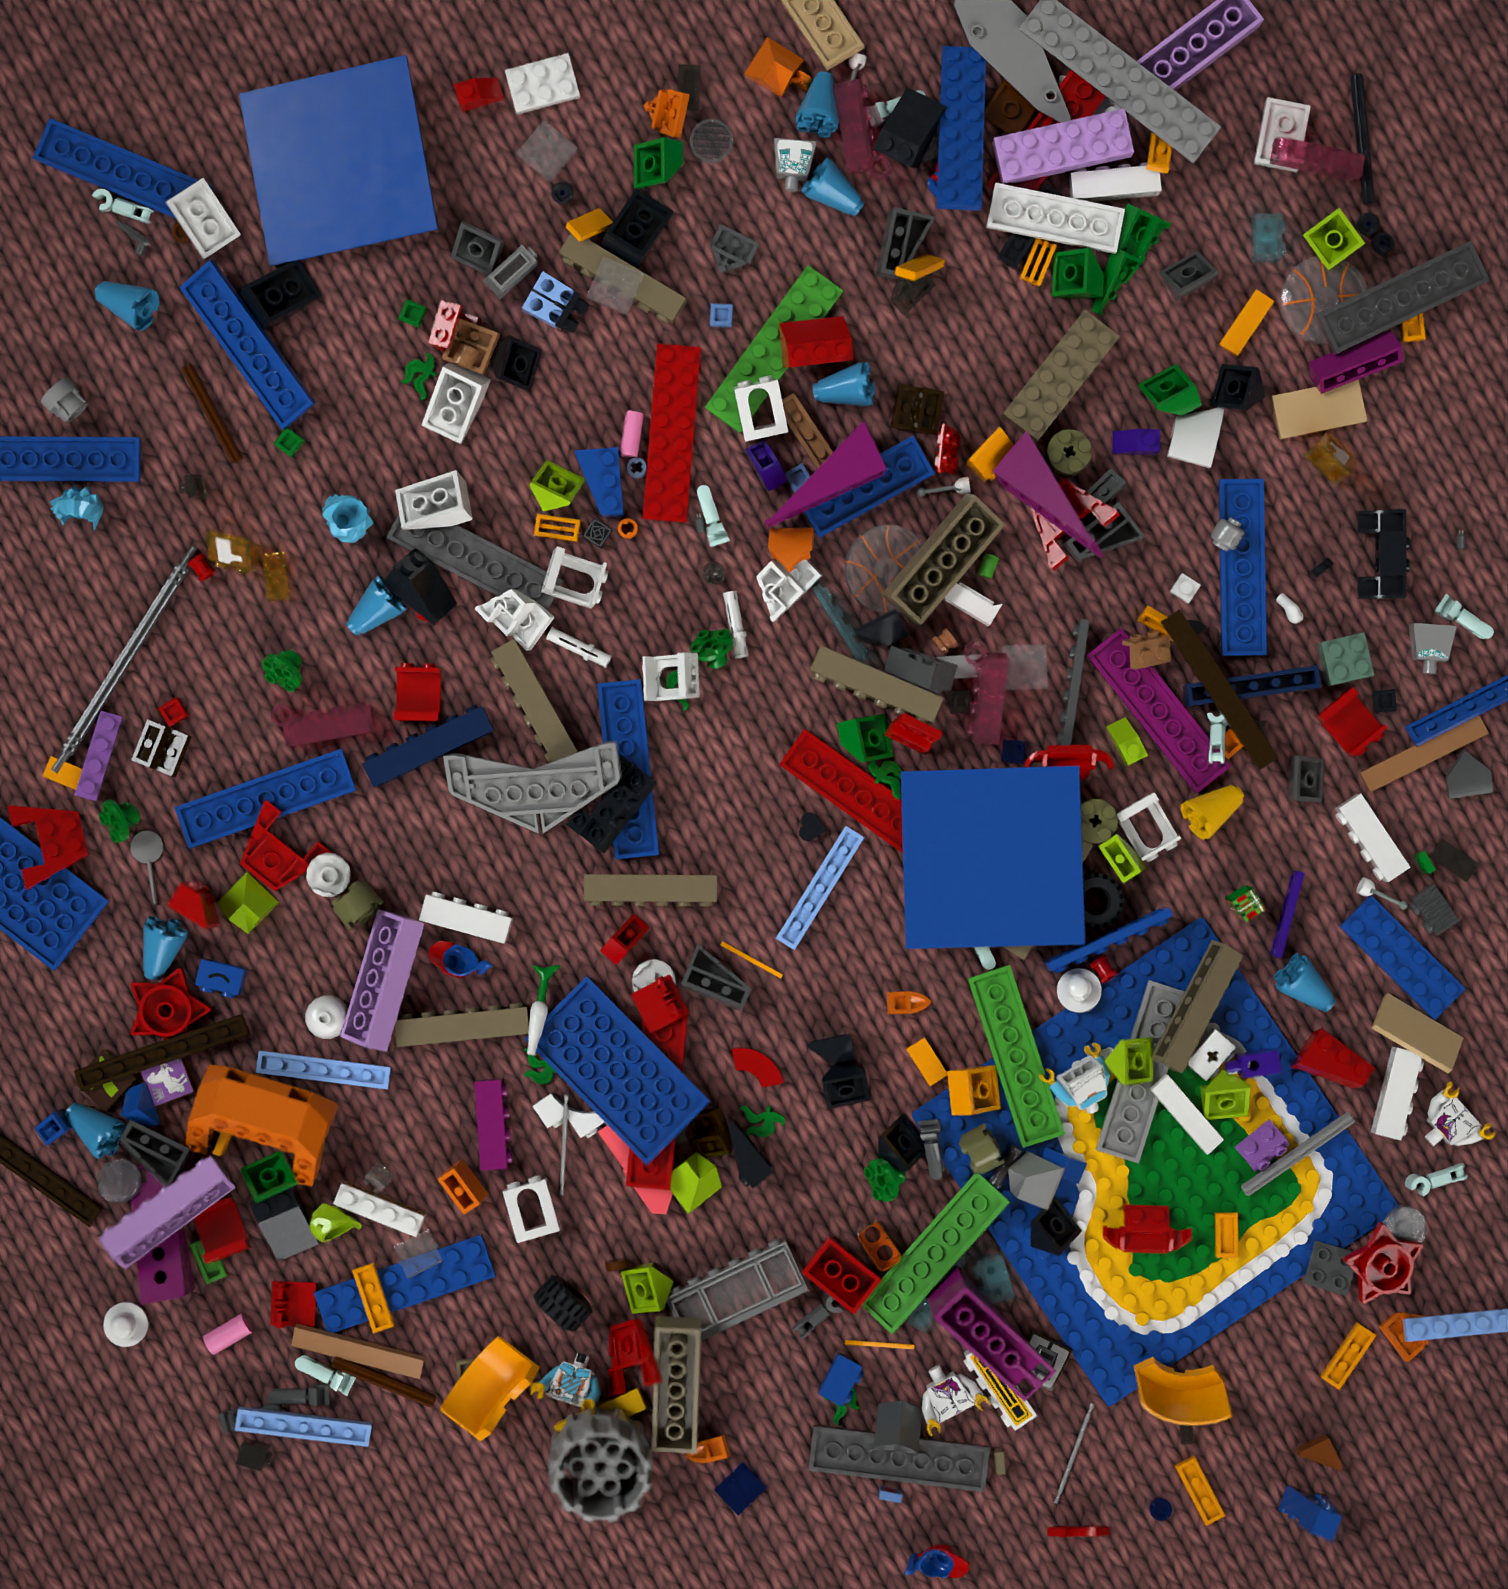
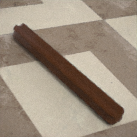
M192 364L185 365L181 370L232 463L242 460V455Z
M335 1357L332 1362V1368L427 1407L431 1408L435 1403V1395L355 1362L343 1360L339 1357Z

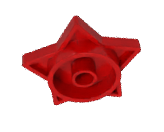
M182 967L176 969L161 982L133 981L130 984L139 1007L130 1033L131 1035H158L165 1040L188 1032L191 1023L212 1010L210 1005L190 993ZM165 1004L169 1005L172 1011H166L164 1009Z
M1379 1222L1366 1246L1343 1257V1261L1358 1275L1359 1301L1366 1304L1381 1294L1401 1293L1410 1295V1278L1413 1273V1263L1422 1250L1423 1245L1418 1241L1397 1240L1388 1228Z

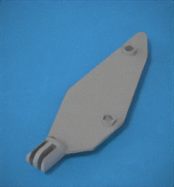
M955 0L954 7L970 46L1038 111L1059 123L1070 121L1071 117L1043 48L1019 30V27L1028 16L1011 0ZM1051 94L1054 98L1048 99L1046 96Z

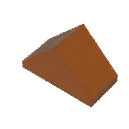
M1325 1434L1296 1448L1295 1452L1300 1457L1342 1471L1343 1466L1330 1439Z

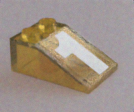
M1325 433L1303 455L1326 478L1336 485L1349 477L1357 463L1354 461V455L1348 450L1344 451L1338 445L1339 441L1333 435Z
M206 529L208 558L215 563L214 567L227 569L228 566L236 567V572L249 574V571L256 572L262 546L250 539Z

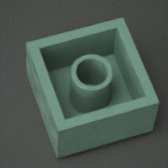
M1365 632L1316 644L1326 687L1375 676Z

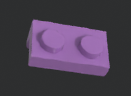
M1268 1120L1236 1145L1235 1149L1256 1173L1258 1170L1262 1171L1267 1168L1273 1158L1283 1155L1287 1151L1289 1143L1276 1126Z

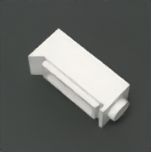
M961 582L959 584L956 583L943 599L988 627L1002 604L993 605V601Z

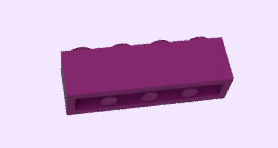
M1390 329L1336 355L1332 352L1310 361V378L1319 392L1323 394L1403 362L1402 346Z
M503 1078L476 1080L474 1086L480 1170L507 1169L509 1163H512V1150H508L507 1141H511L510 1127L506 1128V1119H509V1106L505 1105L504 1097L508 1096L507 1083H503Z

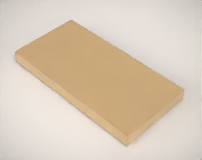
M781 0L783 6L827 71L864 49V44L834 0Z
M1359 379L1323 394L1319 392L1317 387L1271 396L1280 440L1367 422Z
M1389 993L1383 997L1372 1029L1448 1074L1453 1070L1463 1041L1462 1036Z

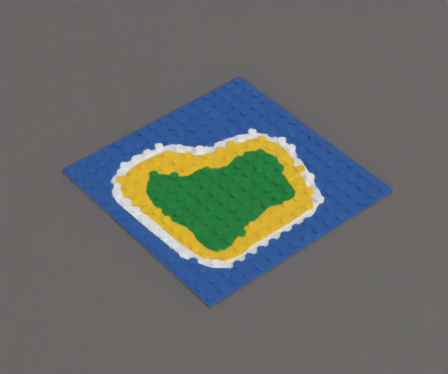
M1204 918L1196 919L1119 971L1112 980L1101 984V998L1091 1011L1075 1013L1065 1008L1032 1030L1047 1079L1049 1078V1073L1046 1069L1052 1070L1054 1080L1058 1081L1057 1076L1090 1058L1091 1056L1086 1055L1084 1052L1086 1045L1094 1052L1092 1043H1098L1101 1047L1099 1055L1103 1056L1104 1060H1106L1121 1040L1130 1039L1148 980L1182 991L1187 989L1211 940L1220 942ZM1238 968L1234 972L1229 986L1219 1001V1005L1215 1009L1199 1043L1213 1028L1236 1047L1233 1050L1235 1054L1265 1048L1278 1050L1282 1073L1250 1078L1240 1077L1238 1073L1232 1074L1250 1085L1248 1116L1207 1120L1224 1139L1208 1155L1203 1152L1159 1100L1139 1163L1096 1150L1095 1148L1117 1081V1077L1111 1070L1108 1086L1106 1087L1107 1096L1097 1102L1099 1109L1095 1113H1087L1086 1109L1080 1110L1076 1106L1070 1107L1060 1101L1051 1090L1065 1134L1024 1148L1021 1146L998 1072L1001 1109L975 1115H952L948 1087L912 1112V1118L920 1130L921 1127L918 1120L940 1119L941 1136L939 1141L943 1163L960 1189L975 1173L969 1163L971 1162L969 1154L965 1155L960 1148L959 1139L967 1131L986 1123L985 1131L990 1129L1001 1149L999 1154L1001 1157L1004 1156L1006 1162L982 1174V1176L1011 1201L987 1229L1064 1343L1073 1349V1356L1108 1406L1114 1405L1138 1388L1134 1365L1154 1357L1163 1365L1170 1367L1304 1276L1307 1272L1315 1240L1345 1248L1376 1227L1379 1222L1382 1223L1390 1211L1395 1208L1396 1210L1393 1212L1399 1210L1397 1209L1399 1205L1347 1128L1252 1195L1247 1196L1241 1189L1242 1184L1261 1171L1258 1170L1255 1173L1235 1149V1146L1266 1121L1270 1120L1289 1143L1287 1151L1283 1155L1273 1158L1269 1164L1271 1165L1336 1120L1338 1115L1309 1072L1290 1067L1297 1056ZM1210 1051L1207 1053V1055L1209 1056V1058L1207 1059V1061H1208L1209 1059H1211V1060H1214V1059H1215V1057H1214V1055H1213V1054L1215 1053V1051H1214L1213 1053L1210 1052ZM1235 1054L1229 1061L1235 1060ZM991 1058L981 1066L995 1065L994 1059ZM1225 1062L1218 1067L1220 1069L1219 1073L1222 1070L1226 1071ZM1188 1065L1183 1073L1168 1068L1167 1075L1203 1115L1200 1086L1209 1085L1217 1075L1213 1079L1209 1078L1206 1081ZM1045 1146L1087 1163L1079 1184L1061 1179L1054 1194L1082 1230L1060 1256L1031 1247V1220L1042 1208L1018 1199L1010 1192L1008 1168L1027 1151L1041 1157ZM1124 1205L1169 1206V1228H1174V1230L1192 1228V1240L1168 1254L1123 1253V1251L1112 1247L1103 1239V1226L1109 1228L1124 1226ZM1214 1212L1238 1213L1239 1257H1215Z

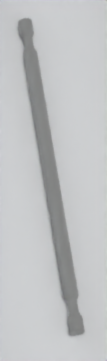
M568 1094L564 1095L560 1195H564Z
M1090 1403L1089 1410L1085 1416L1061 1481L1057 1497L1054 1500L1055 1504L1059 1503L1060 1495L1066 1484L1091 1416V1411L1094 1408V1403Z

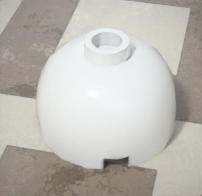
M334 995L318 997L308 1005L305 1013L306 1025L315 1036L322 1039H333L341 1035L348 1008L341 998Z

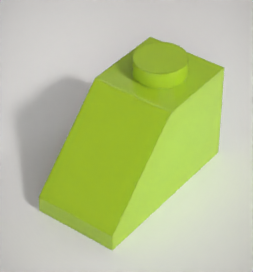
M1126 717L1106 726L1125 766L1148 756L1139 736Z
M1118 834L1098 846L1122 883H1125L1146 869L1135 850Z

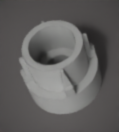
M65 377L53 385L40 401L51 414L54 413L66 423L76 419L88 405L79 394V388L69 377Z

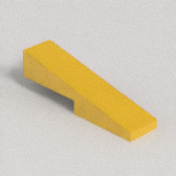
M639 1387L598 1404L599 1408L613 1410L616 1407L621 1408L627 1417L647 1408ZM566 1418L554 1425L555 1431L562 1429L566 1424Z

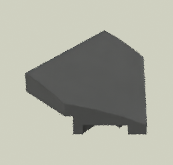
M720 224L711 242L719 273L750 264L760 243Z
M1463 749L1460 757L1451 767L1446 769L1448 773L1446 775L1447 797L1453 799L1492 793L1491 770Z

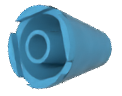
M103 281L95 289L96 300L135 330L143 331L147 329L154 320L151 317L153 311H158L159 294L152 288Z

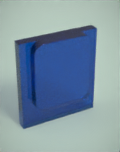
M742 1462L714 1491L739 1516L767 1489V1486Z

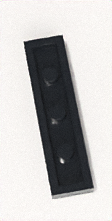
M1045 183L1039 190V192L1063 195ZM1012 233L996 259L1015 270L1035 238Z

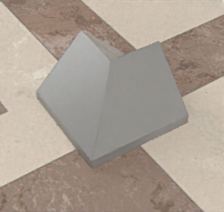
M1027 1151L1008 1168L1010 1192L1018 1199L1048 1210L1065 1168Z

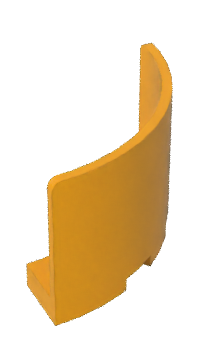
M497 1336L461 1375L442 1403L440 1411L479 1441H482L493 1432L495 1426L507 1409L504 1406L511 1398L515 1400L532 1384L540 1367L502 1337Z
M1154 1357L1134 1365L1141 1404L1152 1415L1181 1425L1211 1424L1226 1420L1232 1416L1224 1377L1214 1365L1200 1369L1185 1370V1373L1175 1372L1174 1368L1163 1365Z

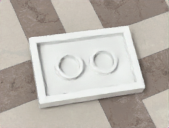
M568 53L505 70L516 114L580 98Z
M1267 97L1254 164L1293 172L1298 171L1310 105Z
M201 178L166 201V204L203 259L241 235L204 178Z

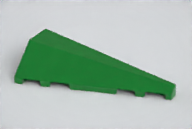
M1127 203L1116 254L1110 253L1104 271L1103 297H1096L1092 308L1093 312L1100 315L1104 314L1103 308L1109 300L1116 298V291L1122 284H1126L1146 259L1145 253L1152 245H1156L1159 242L1158 236L1164 229H1168L1171 223Z

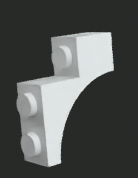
M553 1092L533 1105V1108L547 1128L553 1126L555 1129L563 1123L564 1103ZM568 1106V1120L580 1138L585 1135L587 1138L598 1132L597 1127L603 1123L607 1126L595 1111H580Z

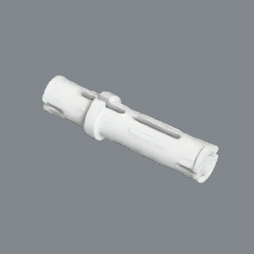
M737 591L725 592L723 597L730 634L734 641L735 659L749 656L745 639L747 634L742 625Z
M554 627L550 629L546 640H550L582 656L584 660H591L604 666V668L608 666L612 655L594 648L595 645H588L554 629ZM561 638L577 645V647L562 641ZM581 648H583V649H585V650H587V651H589V652H591V653H593V654H596L598 657H596V656H594V655H591L590 653L581 650Z

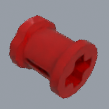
M203 553L193 558L187 564L199 576L198 580L200 582L206 581L216 573V570L212 569L204 559L205 555Z
M1106 955L1100 956L1090 964V968L1095 969L1100 976L1102 984L1109 982L1118 974V971L1114 970L1107 961Z

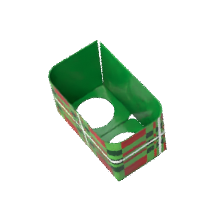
M1247 885L1242 886L1225 898V901L1237 918L1246 922L1266 910L1254 888Z

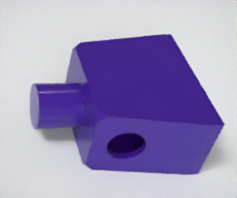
M1270 1048L1235 1054V1060L1225 1062V1069L1228 1075L1238 1073V1076L1243 1078L1282 1073L1278 1050Z

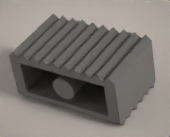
M1434 884L1427 885L1409 898L1411 902L1409 908L1414 915H1420L1424 921L1422 926L1428 934L1432 933L1438 936L1459 921Z

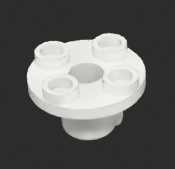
M1081 968L1072 969L1066 972L1058 982V999L1069 1011L1075 1013L1091 1011L1101 998L1100 981L1089 970Z
M131 1301L114 1305L106 1313L103 1323L107 1338L115 1345L121 1347H130L139 1343L145 1337L150 1326L147 1314L143 1308Z

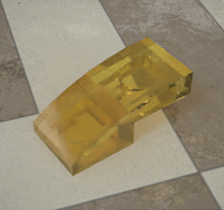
M285 552L262 554L268 602L289 600L290 591Z

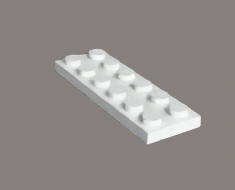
M995 183L986 228L1116 254L1125 209Z

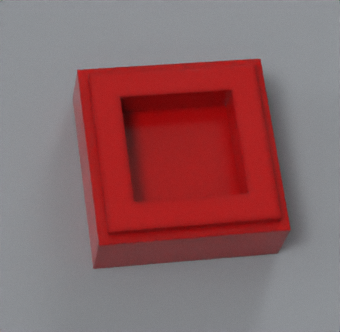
M178 697L173 698L158 708L169 727L174 726L189 716Z

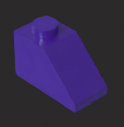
M1131 429L1113 431L1112 454L1156 455L1160 452V429Z
M765 439L745 449L768 492L788 482L778 459Z

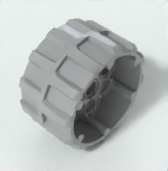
M596 1405L594 1415H591V1410L589 1409L584 1413L581 1412L577 1415L572 1413L567 1416L566 1424L560 1431L556 1430L551 1437V1450L548 1456L550 1489L553 1493H558L561 1499V1507L566 1512L573 1511L582 1516L584 1521L592 1522L593 1519H607L609 1522L618 1520V1516L627 1511H635L640 1506V1498L643 1493L649 1491L652 1486V1447L645 1437L644 1426L638 1420H631L624 1414V1410L618 1407L611 1410L599 1408V1405ZM579 1443L581 1449H574L569 1453V1456H564L570 1448ZM588 1443L596 1444L594 1447L586 1446ZM611 1444L618 1445V1447L614 1449H611L608 1446ZM631 1446L636 1452V1459H632L631 1454L623 1451V1449ZM576 1460H580L583 1463L580 1465H576L573 1462ZM600 1461L606 1463L603 1466L596 1465V1463ZM623 1462L628 1464L625 1467L618 1466V1464ZM564 1468H568L570 1474L578 1478L571 1481L565 1475ZM633 1472H635L634 1475L628 1481H626L624 1484L621 1483L620 1479H626L630 1477ZM585 1479L593 1480L591 1483L583 1482ZM608 1480L615 1481L611 1485L605 1483Z

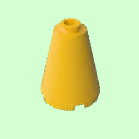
M1228 785L1186 800L1181 804V813L1184 820L1188 818L1191 822L1188 826L1191 831L1201 840H1207L1243 803L1244 794L1238 786Z

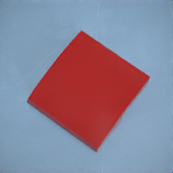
M903 712L890 724L884 735L924 754L930 750L932 743L940 739L942 731Z

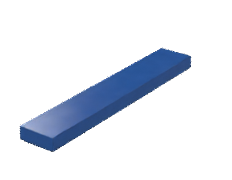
M1508 675L1405 726V730L1417 747L1507 702Z

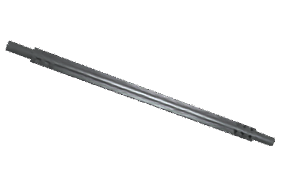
M191 545L181 563H177L61 748L62 752L52 767V771L58 773L64 762L70 756H73L188 573L189 566L187 564L199 551L196 547Z

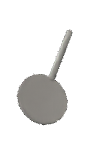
M142 831L133 837L130 850L137 861L147 863L153 904L156 905L157 896L152 862L161 857L164 844L157 833Z

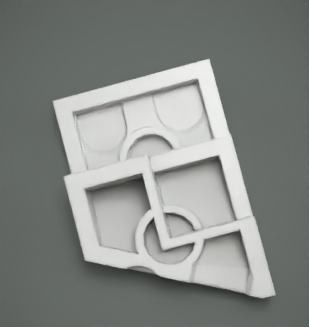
M1224 408L1176 416L1170 436L1172 439L1167 457L1210 468L1220 433Z
M772 560L756 576L759 586L762 588V595L767 603L772 622H775L823 575L809 560L799 562L790 573L785 570L784 565L778 560Z
M510 589L475 608L487 622H493L507 637L512 636L526 651L532 650L554 619V616L543 606L515 589Z

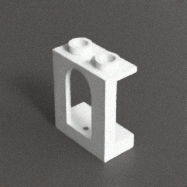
M772 375L759 378V382L751 383L750 380L738 382V386L733 387L745 442L788 432L777 378L772 379ZM762 388L770 396L775 423L754 428L748 396L753 389Z
M557 546L552 553L541 592L590 609L596 603L599 604L602 597L600 586L601 583L606 582L609 572L605 570L607 563L604 562L602 565L572 556L564 553V548ZM562 565L590 575L594 581L593 590L590 593L582 594L555 585L560 566Z
M698 653L642 657L644 701L700 698ZM678 666L679 688L665 689L660 683L662 670L667 667Z
M1155 793L1145 796L1116 813L1118 823L1141 861L1146 859L1147 862L1159 856L1157 852L1164 848L1166 851H1169L1178 845L1176 841L1181 839L1180 836H1177L1159 805V799ZM1145 808L1149 809L1163 835L1161 844L1156 848H1149L1143 844L1129 820V817Z
M541 1175L528 1178V1183L521 1185L519 1181L507 1184V1189L503 1190L517 1243L561 1230L547 1185V1177L541 1178ZM532 1189L537 1193L546 1221L545 1224L525 1229L517 1203L520 1191Z

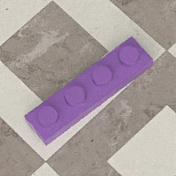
M100 711L75 796L98 801L123 717Z

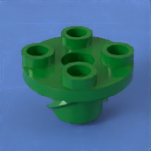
M728 629L702 630L697 633V638L692 642L690 652L698 653V660L706 661L707 667L718 669L727 663L728 658L726 654L732 649L734 641Z
M292 650L281 651L279 655H266L262 660V667L265 672L264 678L271 684L276 683L285 688L288 692H294L302 683V676L298 670L302 669L300 655Z
M109 799L102 803V813H99V819L102 825L107 826L111 840L114 843H118L129 838V826L136 827V823L140 820V814L133 804L125 802L119 806L114 800Z
M882 1158L870 1161L868 1167L864 1168V1175L868 1179L872 1189V1196L875 1200L890 1202L896 1199L899 1193V1185L906 1180V1173L904 1171L893 1168Z

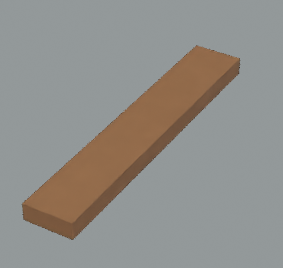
M1479 715L1417 747L1414 745L1361 771L1359 774L1368 792H1372L1489 733Z
M296 1324L291 1344L293 1347L339 1357L343 1360L417 1379L421 1377L425 1356L301 1324Z

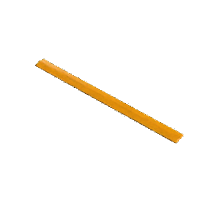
M723 941L720 945L771 974L779 978L783 976L782 973Z
M845 1340V1345L914 1349L915 1347L913 1344Z

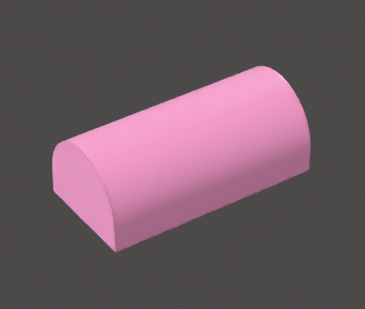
M628 410L625 414L620 448L621 457L638 458L644 416L641 412Z
M242 1312L205 1334L203 1340L210 1353L215 1355L254 1331Z

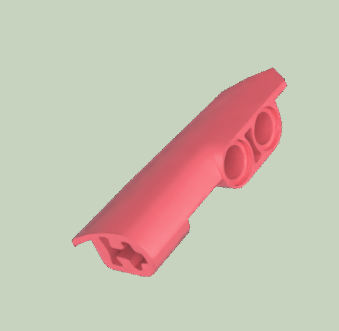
M605 1125L598 1133L622 1166L625 1176H627L629 1146L608 1125ZM634 1187L652 1214L667 1213L673 1194L671 1191Z

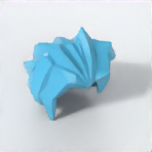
M76 486L66 489L62 496L49 501L53 506L50 510H53V513H55L62 525L71 517L88 519V522L93 523V530L96 529L104 509L98 494H93L88 486L82 490Z
M334 494V496H329L326 499L325 506L322 508V515L327 520L326 524L331 534L342 542L355 543L368 533L366 530L373 525V521L369 516L370 509L366 508L361 499H357L355 496H344L343 494L338 496Z

